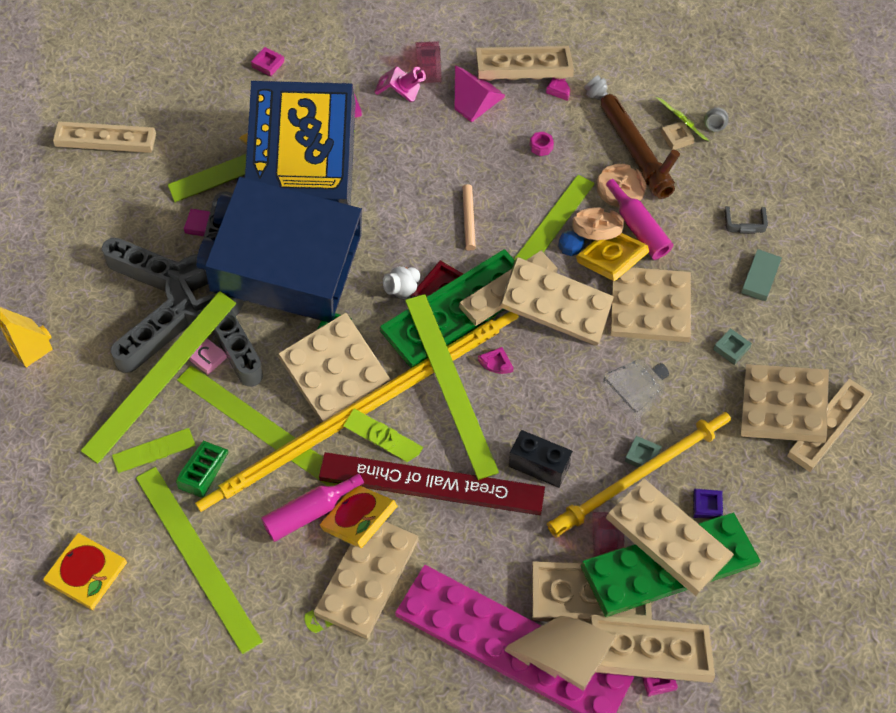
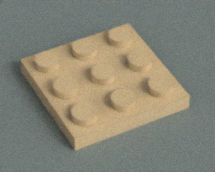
M631 267L615 282L612 281V296L614 298L611 304L610 336L690 342L691 272Z
M344 313L277 355L321 423L391 380L347 313Z
M746 364L741 436L826 443L829 370Z

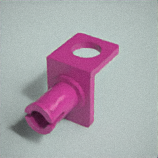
M396 66L380 77L374 93L379 95L389 87H392L409 102H414L420 88L419 83L425 80V72L423 70L418 72L420 67H415L406 74Z

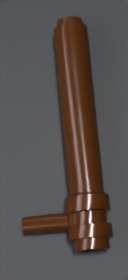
M612 94L603 96L600 101V107L641 170L642 177L646 184L649 185L652 194L659 199H665L672 195L675 191V182L669 172L679 158L680 153L673 149L664 163L659 162L617 96Z

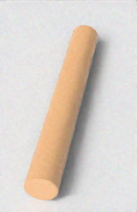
M466 184L462 187L466 250H475L472 186Z

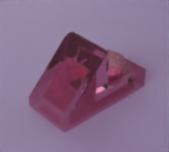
M439 41L415 42L417 67H420L418 72L423 70L426 76L425 80L420 83L441 82Z
M609 512L592 513L593 557L624 548L625 535L606 519Z

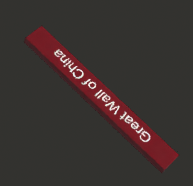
M328 452L324 453L319 474V481L339 484L359 473L364 481V484L360 486L367 489L539 516L542 513L545 486L489 477L478 480L476 475Z

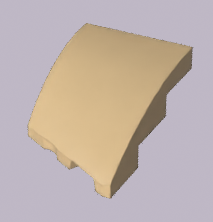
M559 616L509 644L505 651L528 666L532 663L554 678L559 675L584 691L616 637L587 622L567 616Z

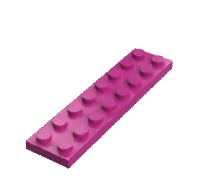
M425 564L395 612L396 617L574 713H617L635 677L595 672L584 691H582L559 675L554 678L532 663L528 666L506 652L505 648L514 641L538 629L541 625Z

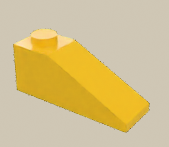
M0 307V329L10 350L25 367H28L53 350L49 342L52 337L43 325L38 327L32 319Z

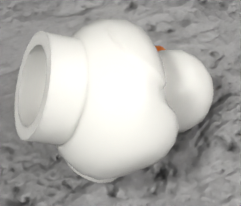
M398 266L384 276V290L387 294H394L398 298L405 299L416 291L417 283L420 280V273L412 267Z

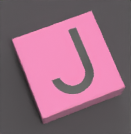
M207 338L189 360L209 375L227 356L223 350Z

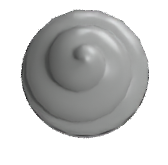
M597 75L584 86V89L587 91L586 95L589 98L602 99L603 96L608 94L607 81Z
M712 108L706 112L704 117L706 127L713 132H719L726 128L729 121L727 112L722 108Z

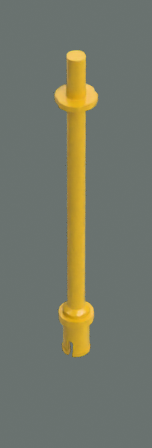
M723 412L708 423L700 419L696 423L697 430L580 506L571 504L566 507L564 513L547 522L548 530L555 538H558L575 525L579 527L584 524L585 515L700 440L713 441L715 439L714 431L730 422V415L727 412Z

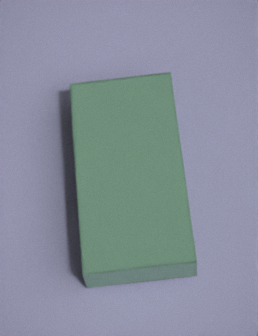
M757 249L741 293L766 301L782 257Z

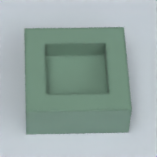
M730 328L714 345L713 350L735 365L751 348L752 343Z
M636 436L625 458V462L635 467H640L657 456L662 446Z

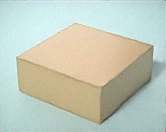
M684 121L663 127L661 131L671 150L694 144L695 137Z

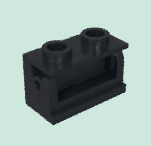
M521 430L510 451L508 467L560 488L570 467V457L573 451Z

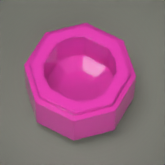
M544 131L534 133L530 138L529 144L531 152L538 156L549 155L554 147L552 135Z

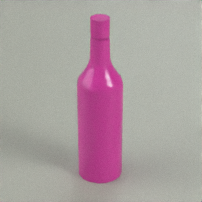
M610 179L606 186L618 201L619 214L638 241L648 245V254L653 260L667 255L674 246L672 241L641 201L627 196L616 181Z
M358 473L335 486H317L261 517V521L272 541L276 542L332 511L341 496L353 490V488L364 484V481Z

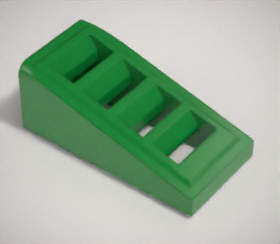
M203 440L177 477L176 484L178 489L200 498L205 497L229 453L228 449ZM206 450H209L218 455L214 458L204 453ZM204 459L206 461L211 462L212 464L209 466L207 464L201 463L200 460ZM198 467L200 469L206 470V472L204 474L199 471H196L195 469ZM191 476H195L200 478V481L198 482L190 478Z

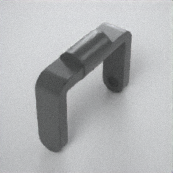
M725 206L727 231L743 234L763 233L766 231L768 226L766 207H761L760 210L762 224H732L730 207Z

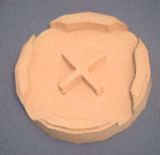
M613 164L603 169L602 173L598 176L597 192L601 199L609 205L619 207L618 201L606 186L610 179H614L630 198L638 199L639 201L643 199L646 191V182L642 177V172L638 169L634 170L627 164Z
M588 208L577 213V216L573 218L572 227L579 236L587 239L606 240L617 237L622 233L624 220L620 214L613 210L607 213L602 208Z

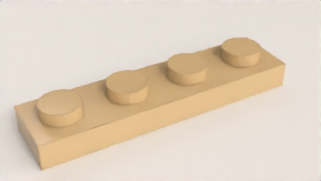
M58 121L53 142L55 147L152 153L156 131L153 127Z
M542 251L526 260L557 273L558 268ZM511 270L460 302L459 308L475 326L503 309L499 305Z
M849 378L828 404L826 443L797 441L787 457L811 472L868 402L872 393Z

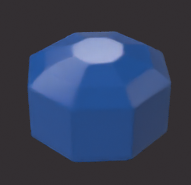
M569 230L561 234L558 247L563 254L574 256L581 252L584 239L573 230Z

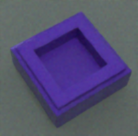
M694 489L693 518L714 519L723 516V491Z

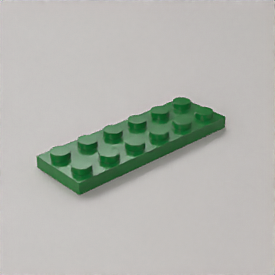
M505 249L426 297L446 346L462 338L505 310L501 309L475 326L459 308L461 301L512 269L515 260ZM409 309L380 326L381 334L410 368L428 358Z
M734 512L699 523L703 529L734 554L710 582L754 568L760 564L761 560ZM636 544L584 560L581 564V569L605 618L688 590Z

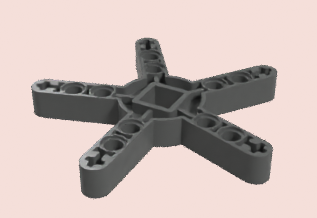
M222 191L215 195L204 238L216 239L221 226L214 223L217 201L222 193L233 195V193ZM110 238L103 243L102 252L108 268L166 292L168 298L166 302L112 345L111 355L116 368L120 372L130 373L140 367L178 334L189 327L217 295V293H212L196 300L192 294V291L208 285L206 270L197 268L198 254L188 256L176 262L119 238ZM229 297L236 302V305L213 330V333L222 350L226 353L227 359L240 382L247 387H253L258 385L263 379L260 358L236 318L246 301Z

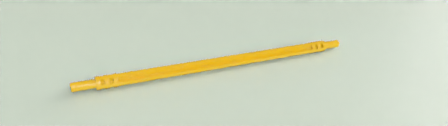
M509 311L494 321L489 320L448 345L447 348L452 360H456L497 335L501 328L518 319L519 315ZM425 359L219 484L217 490L195 502L196 507L202 512L223 498L226 500L345 428L344 424L354 408L366 415L433 374L434 371L429 359Z

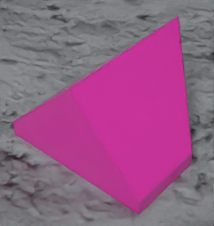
M455 65V110L472 123L502 100L505 94L488 81L478 79V76Z

